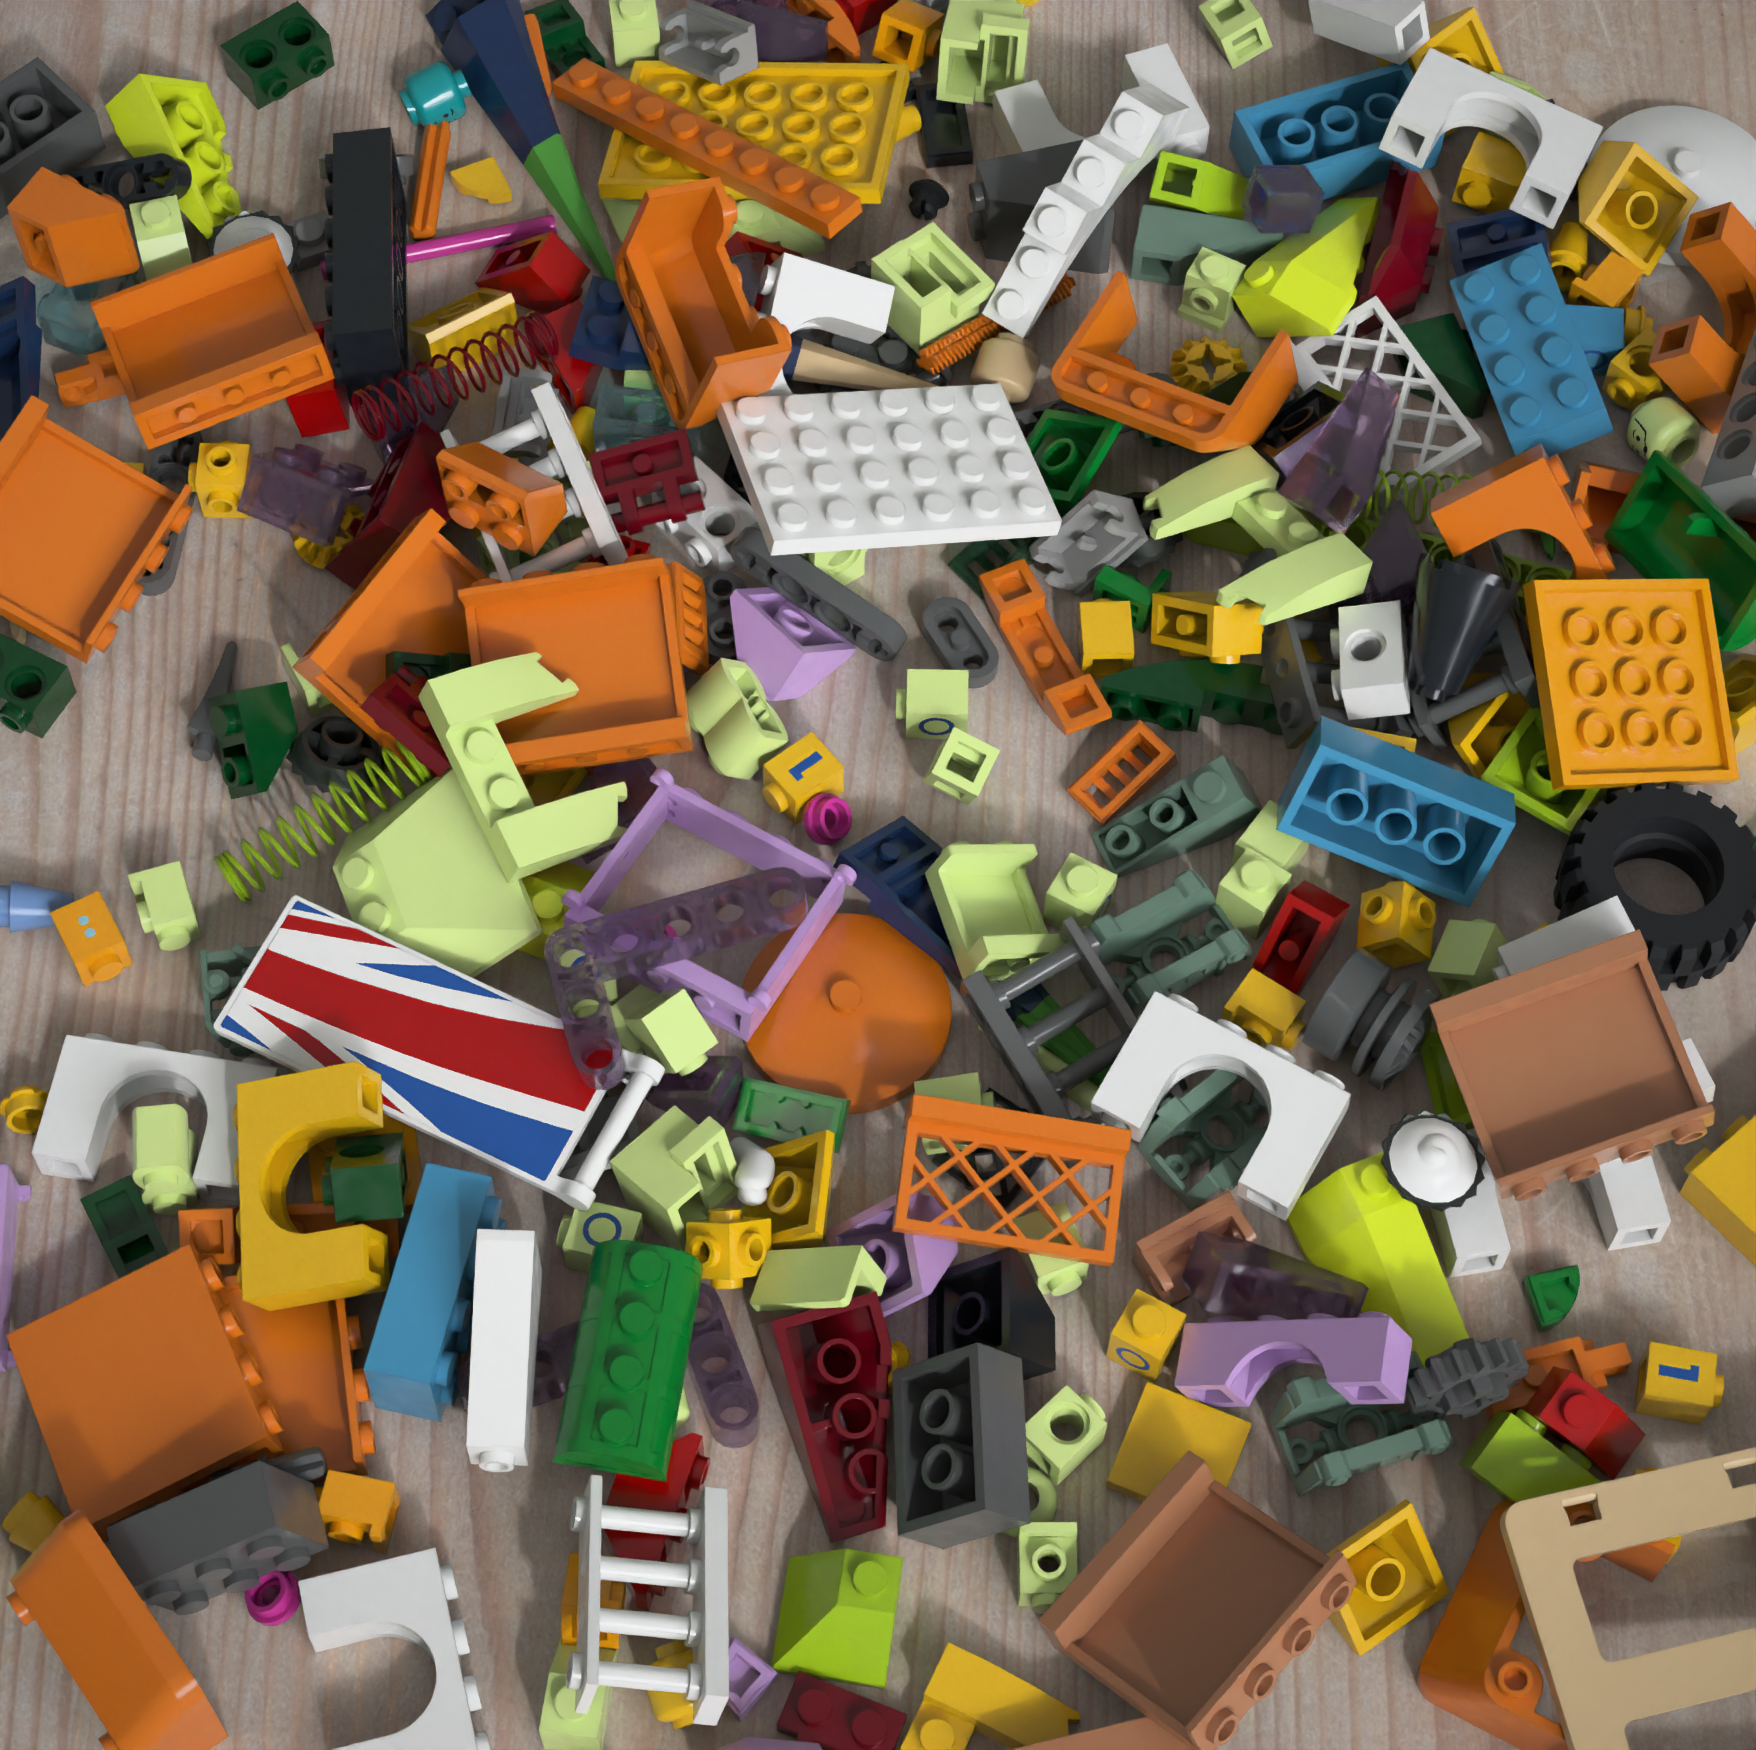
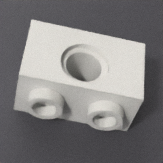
M1400 600L1338 607L1339 628L1330 630L1333 659H1340V669L1331 671L1334 700H1343L1348 720L1410 714L1409 681L1407 680L1408 638Z

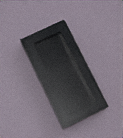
M937 83L915 85V101L922 122L920 131L926 168L973 164V149L965 104L936 100Z

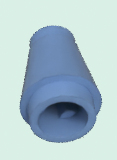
M13 880L11 885H0V927L9 928L10 933L55 926L50 912L74 902V893H64L63 891Z

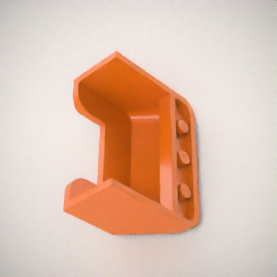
M720 176L646 190L615 260V275L619 290L671 419L679 430L701 427L718 418L716 413L721 403L736 401L745 397H757L770 390L792 351V341L788 328L784 324H780L774 316L759 319L755 308L749 306L742 289L740 270L735 263H731L724 245L732 231L733 224L737 222L738 212L735 200L730 194L726 193Z

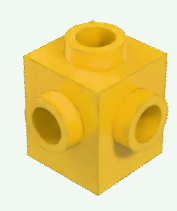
M233 441L200 443L198 461L191 462L189 465L188 483L193 487L191 492H197L203 517L253 519L256 494L262 493L263 469L261 464L254 463L250 444H239Z
M1405 881L1388 882L1384 887L1363 892L1361 894L1360 915L1357 922L1356 949L1363 948L1389 964L1392 969L1431 959L1433 930L1436 922V903Z
M716 1208L708 1210V1219L686 1222L685 1252L695 1256L702 1263V1279H710V1288H742L743 1278L759 1276L767 1251L772 1250L771 1218L742 1217L741 1208Z

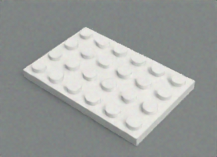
M1000 383L745 397L740 400L721 403L716 413L770 556L1058 535L1062 519Z

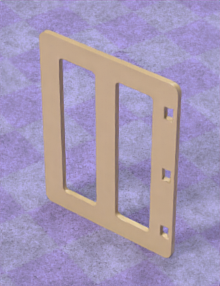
M1756 1447L1519 1501L1503 1512L1500 1520L1501 1533L1569 1750H1630L1625 1735V1727L1628 1722L1756 1691V1627L1615 1662L1604 1660L1599 1653L1573 1570L1574 1562L1579 1559L1756 1518V1483L1732 1488L1729 1476L1725 1471L1752 1464L1756 1478ZM1592 1501L1596 1520L1571 1526L1567 1512L1563 1507Z

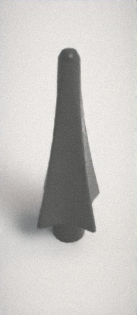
M234 641L226 644L214 677L200 705L187 725V728L194 736L191 747H193L192 756L200 761L211 760L214 749H219L217 737L210 725L211 711L208 699L230 693L233 667L238 649Z

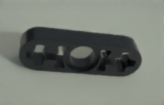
M164 153L81 168L69 174V176L76 179L87 189L89 185L102 188L103 193L111 195L118 200L124 210L130 209L129 204L177 195L179 200L188 192L192 181V174L188 164L179 158ZM169 170H172V177L165 180V185L150 179V176L154 178L167 176ZM131 172L134 177V188L128 196L122 198L118 188L120 179L126 173Z

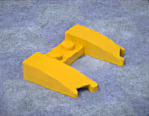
M948 1642L924 1692L922 1704L900 1750H967L975 1731L1012 1749L1068 1736V1724H1079L1080 1713L1021 1678Z

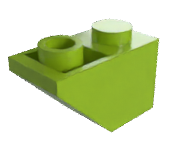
M1161 150L1149 196V205L1168 206L1177 210L1217 214L1222 217L1243 220L1253 180L1207 161Z
M1519 1409L1515 1415L1511 1412L1497 1410L1458 1463L1500 1497L1513 1502L1601 1483L1599 1479L1588 1472L1593 1464L1588 1458L1564 1443L1561 1449H1558L1543 1437L1548 1429L1522 1409Z

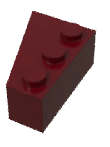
M424 422L418 424L394 446L367 493L372 500L363 520L361 521L357 517L353 518L346 529V532L352 535L353 539L337 554L331 555L324 567L354 590L412 519L432 508L446 521L439 530L440 532L451 517L448 513L436 461L438 453L442 449H446L441 435Z

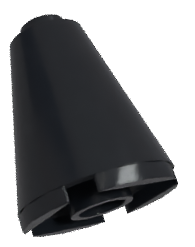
M1420 553L1416 566L1407 680L1417 683L1414 691L1415 694L1444 702L1447 693L1458 695L1514 600L1520 583L1508 580L1506 588H1500L1501 576L1448 560L1443 561L1439 559L1436 568L1430 567L1429 563L1432 556Z

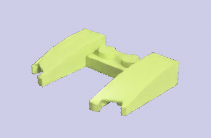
M1248 445L1202 463L1146 495L1143 509L1154 510L1159 508L1162 517L1151 521L1149 528L1151 537L1154 540H1158L1232 517L1264 549H1274L1276 559L1265 563L1219 589L1216 601L1227 609L1235 602L1247 598L1258 603L1263 608L1258 623L1263 626L1363 594L1373 561L1342 532L1329 537L1323 536L1275 490L1280 473Z
M538 652L490 661L427 680L418 696L508 883L614 844L620 840L627 830L618 826V802H624L627 799V787L624 781L535 807L495 724L575 696L579 691L577 685L571 679L567 678L562 683L538 663L542 657Z

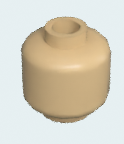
M1003 332L998 333L996 338L983 341L970 375L971 384L1000 383L1009 404H1018L1026 401L1040 367V360L1037 354L1032 351L1033 344L1018 335Z

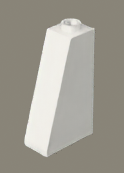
M477 1229L466 1447L471 1464H479L481 1469L489 1472H508L514 1469V1465L528 1466L542 1284V1268L535 1231Z

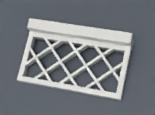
M1377 296L1372 297L1347 313L1333 336H1311L1296 346L1290 340L1299 379L1293 388L1297 395L1304 392L1317 381L1338 391L1341 389L1343 379L1368 382L1363 403L1357 402L1360 407L1358 412L1360 417L1359 421H1356L1346 462L1348 466H1360L1365 472L1371 468H1379L1385 474L1392 469L1391 463L1394 451L1420 454L1418 466L1414 470L1422 476L1426 472L1438 473L1482 445L1481 438ZM1375 314L1383 325L1379 341L1355 338L1357 325ZM1389 335L1392 337L1395 343L1388 342ZM1325 345L1343 347L1338 367L1317 364L1311 354ZM1351 348L1376 352L1371 372L1346 368ZM1384 353L1406 356L1409 362L1405 376L1380 373ZM1415 370L1422 379L1413 378ZM1327 377H1333V378H1334L1333 385L1331 384V382L1328 380ZM1377 384L1402 387L1397 407L1372 404ZM1410 388L1431 391L1435 399L1431 412L1405 409ZM1441 406L1447 414H1440ZM1369 415L1394 418L1389 439L1368 436L1365 427ZM1403 419L1428 423L1423 444L1397 440ZM1437 424L1457 427L1465 437L1450 447L1432 445ZM1378 448L1386 449L1384 457ZM1371 473L1368 476L1372 487L1373 502L1376 488L1382 478L1379 473ZM1396 474L1387 476L1391 490L1390 510H1392L1394 490L1400 480ZM1409 475L1405 478L1408 490L1414 488L1419 480L1415 475ZM1383 482L1378 500V509L1384 515L1386 488ZM1403 483L1398 492V497L1404 494Z

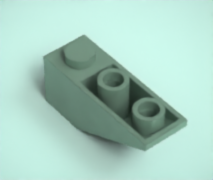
M1143 204L1134 246L1131 279L1174 286L1184 285L1186 273L1202 247L1246 265V269H1248L1255 260L1282 241L1284 227L1270 225L1261 221L1251 222L1222 217L1217 214H1202L1177 210L1168 206Z
M1222 754L1091 835L1109 871L1118 875L1117 878L1221 841L1253 822L1263 808L1244 772Z

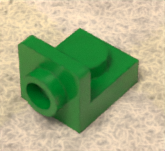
M1105 565L1095 578L1092 601L1101 598H1108L1114 601H1130L1132 628L1143 634L1152 620V593L1169 592L1172 573L1163 568L1150 587L1141 584L1133 575L1125 572L1120 573Z

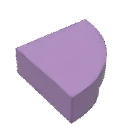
M733 1636L729 1641V1699L726 1705L733 1716L741 1722L775 1682L778 1674Z

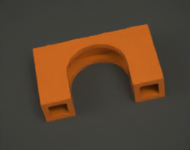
M1732 202L1690 214L1680 252L1708 282L1718 299L1724 322V340L1700 314L1664 324L1658 327L1648 363L1712 434L1719 433L1756 326V230Z
M1542 444L1430 499V514L1453 557L1505 532L1516 529H1535L1554 536L1568 549L1574 561L1570 580L1612 579L1609 573L1616 570L1614 561L1605 544L1601 542L1594 545L1586 530L1593 526V522L1584 503L1580 498L1571 501L1563 486L1570 482V478L1561 459L1557 454L1548 457ZM1525 615L1524 618L1529 630L1527 615Z

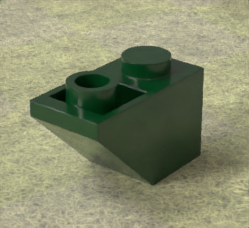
M1454 312L1399 326L1463 415L1471 419L1482 417L1487 396L1491 394L1482 367H1479L1473 355V343L1469 332L1466 329H1461ZM1393 354L1402 376H1405L1409 362L1405 355ZM1415 370L1413 378L1422 379ZM1410 388V393L1434 403L1435 396L1431 391Z
M287 681L233 691L208 699L211 711L210 725L217 737L222 758L221 773L224 782L228 786L231 799L266 792L298 733Z

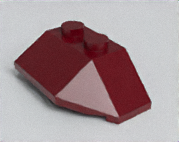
M1392 159L1355 306L1357 308L1372 297L1377 296L1395 321L1415 311L1419 293L1429 294L1435 266L1427 265L1426 261L1428 255L1438 256L1444 229L1435 227L1439 207L1420 174L1402 161ZM1374 314L1357 325L1354 337L1361 338L1383 327V325Z

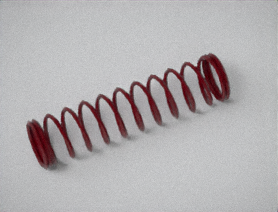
M533 310L527 313L525 317H518L514 326L506 323L501 325L497 334L487 331L483 334L481 341L475 339L467 340L464 349L456 346L450 348L447 357L436 354L433 356L430 364L424 362L417 363L413 372L405 369L399 371L396 380L388 377L382 379L379 388L368 385L364 390L359 389L353 392L351 398L354 416L364 434L369 439L378 442L384 439L386 434V423L383 414L393 430L401 431L399 414L391 400L383 392L385 383L391 382L396 385L397 397L405 416L410 422L417 424L419 418L417 408L409 393L400 384L402 375L408 374L413 378L414 389L421 407L428 415L434 416L436 411L434 400L426 385L417 376V371L420 367L424 366L430 370L431 382L439 401L446 408H451L453 402L451 392L443 377L434 368V363L437 359L440 358L447 362L448 375L455 392L461 399L467 401L470 393L461 371L451 361L453 352L459 351L463 353L465 368L471 383L476 390L484 393L486 391L485 377L475 359L468 353L469 345L475 343L480 346L482 362L488 376L495 384L501 385L503 382L502 370L493 353L484 345L486 337L494 336L497 338V347L501 361L508 373L517 378L520 372L519 364L511 347L501 337L502 330L506 328L513 330L514 343L522 362L526 367L534 370L536 367L534 352L540 359L546 362L556 360L558 357L559 343L552 325L542 313ZM532 317H534L539 322L541 327L544 329L545 333L539 327V325L532 320ZM523 320L527 339L521 333V331L517 329L519 322ZM534 328L539 332L542 339L544 340L548 350V354L540 345L535 335ZM518 336L528 349L532 365L526 360L521 350ZM501 343L510 354L516 373L509 367ZM485 352L489 355L490 359L494 363V366L498 373L499 380H497L495 376L492 374L485 356ZM468 359L480 377L482 388L477 384L471 372ZM452 368L455 370L456 374L460 378V381L464 387L465 396L462 394V392L459 390L457 386V383L452 373ZM435 376L444 388L448 403L444 400L438 389ZM418 384L421 386V388L423 389L424 393L428 398L431 411L428 409L421 396ZM375 390L379 394L383 414L375 399L367 391ZM401 392L404 394V396L410 404V407L413 411L414 419L409 414L405 406ZM384 400L390 407L395 417L397 427L395 426V424L393 423L388 414ZM367 406L369 407L374 417L377 426V431L371 422Z

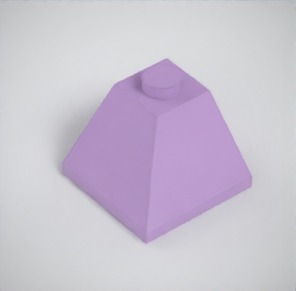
M770 587L735 589L730 596L737 661L745 662L752 669L764 689L766 699L769 701L802 697L852 657L857 649L844 637Z
M897 1193L827 1230L829 1247L863 1245L886 1275L887 1280L882 1295L878 1296L884 1317L930 1295L959 1252L958 1244L954 1241L893 1232L892 1226ZM915 1193L909 1198L908 1219L931 1222L945 1212L933 1196ZM950 1217L941 1223L944 1225L954 1226V1223L950 1219Z

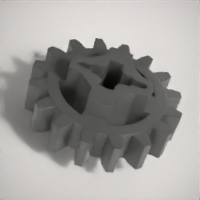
M1497 1337L1489 1342L1482 1343L1480 1341L1474 1342L1473 1338L1463 1339L1454 1342L1452 1347L1440 1354L1428 1357L1424 1364L1426 1368L1417 1369L1414 1372L1415 1377L1407 1380L1406 1395L1414 1414H1419L1423 1419L1432 1414L1435 1419L1451 1414H1459L1461 1419L1479 1414L1482 1409L1495 1402L1505 1400L1509 1396L1508 1389L1518 1386L1517 1380L1527 1377V1369L1530 1367L1519 1342L1515 1343L1513 1338L1501 1342L1500 1338Z

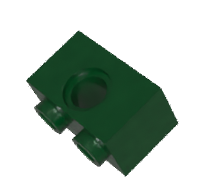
M404 1132L337 1138L333 1156L325 1157V1172H322L321 1175L324 1206L334 1205L336 1224L404 1217L409 1187Z

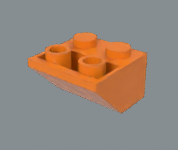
M41 167L7 206L27 268L68 288L133 274L140 267L134 247V240L131 237L125 210L121 203L111 195L105 193L100 195L83 187L76 179L67 174L59 175Z
M477 441L442 449L436 456L447 509L451 518L464 528L473 529L475 527L493 536L500 545L509 550L519 549L535 557L568 512L563 483Z

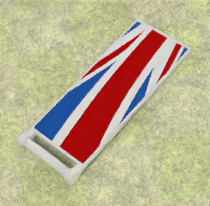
M297 895L289 900L214 1023V1029L217 1034L296 1072L353 1061L361 1063L381 1074L384 1114L545 1190L571 1207L584 1212L588 1211L596 1197L593 1190L651 1086L659 1084L666 1071L659 1062L648 1056L627 1051ZM619 1068L625 1070L632 1077L575 1179L570 1180L560 1177L561 1171Z

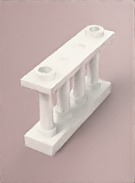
M550 382L532 389L531 392L539 408L531 412L532 418L479 443L503 454L539 436H542L543 440L551 437L555 448L547 451L549 456L528 467L550 478L556 475L560 479L568 476L572 487L564 491L568 512L563 519L574 514L577 518L585 515L590 527L581 530L583 536L515 568H512L504 547L493 536L481 531L496 567V571L489 574L490 578L509 582L521 580L524 574L532 571L546 570L555 572L591 554L594 558L603 555L609 566L625 563L624 561L628 558V554L563 405ZM449 429L440 432L446 448L459 445Z
M591 1475L583 1497H574L570 1515V1530L579 1532L577 1652L570 1653L566 1674L567 1689H576L575 1713H588L598 1685L684 1693L685 1700H693V1724L716 1726L729 1699L727 1489L704 1487L696 1509L688 1508L687 1513L602 1505V1476ZM601 1528L684 1537L685 1543L693 1544V1559H688L686 1564L601 1556ZM601 1580L684 1588L685 1594L693 1595V1611L689 1610L686 1616L600 1608ZM600 1632L684 1640L685 1646L693 1647V1663H689L686 1669L599 1661Z

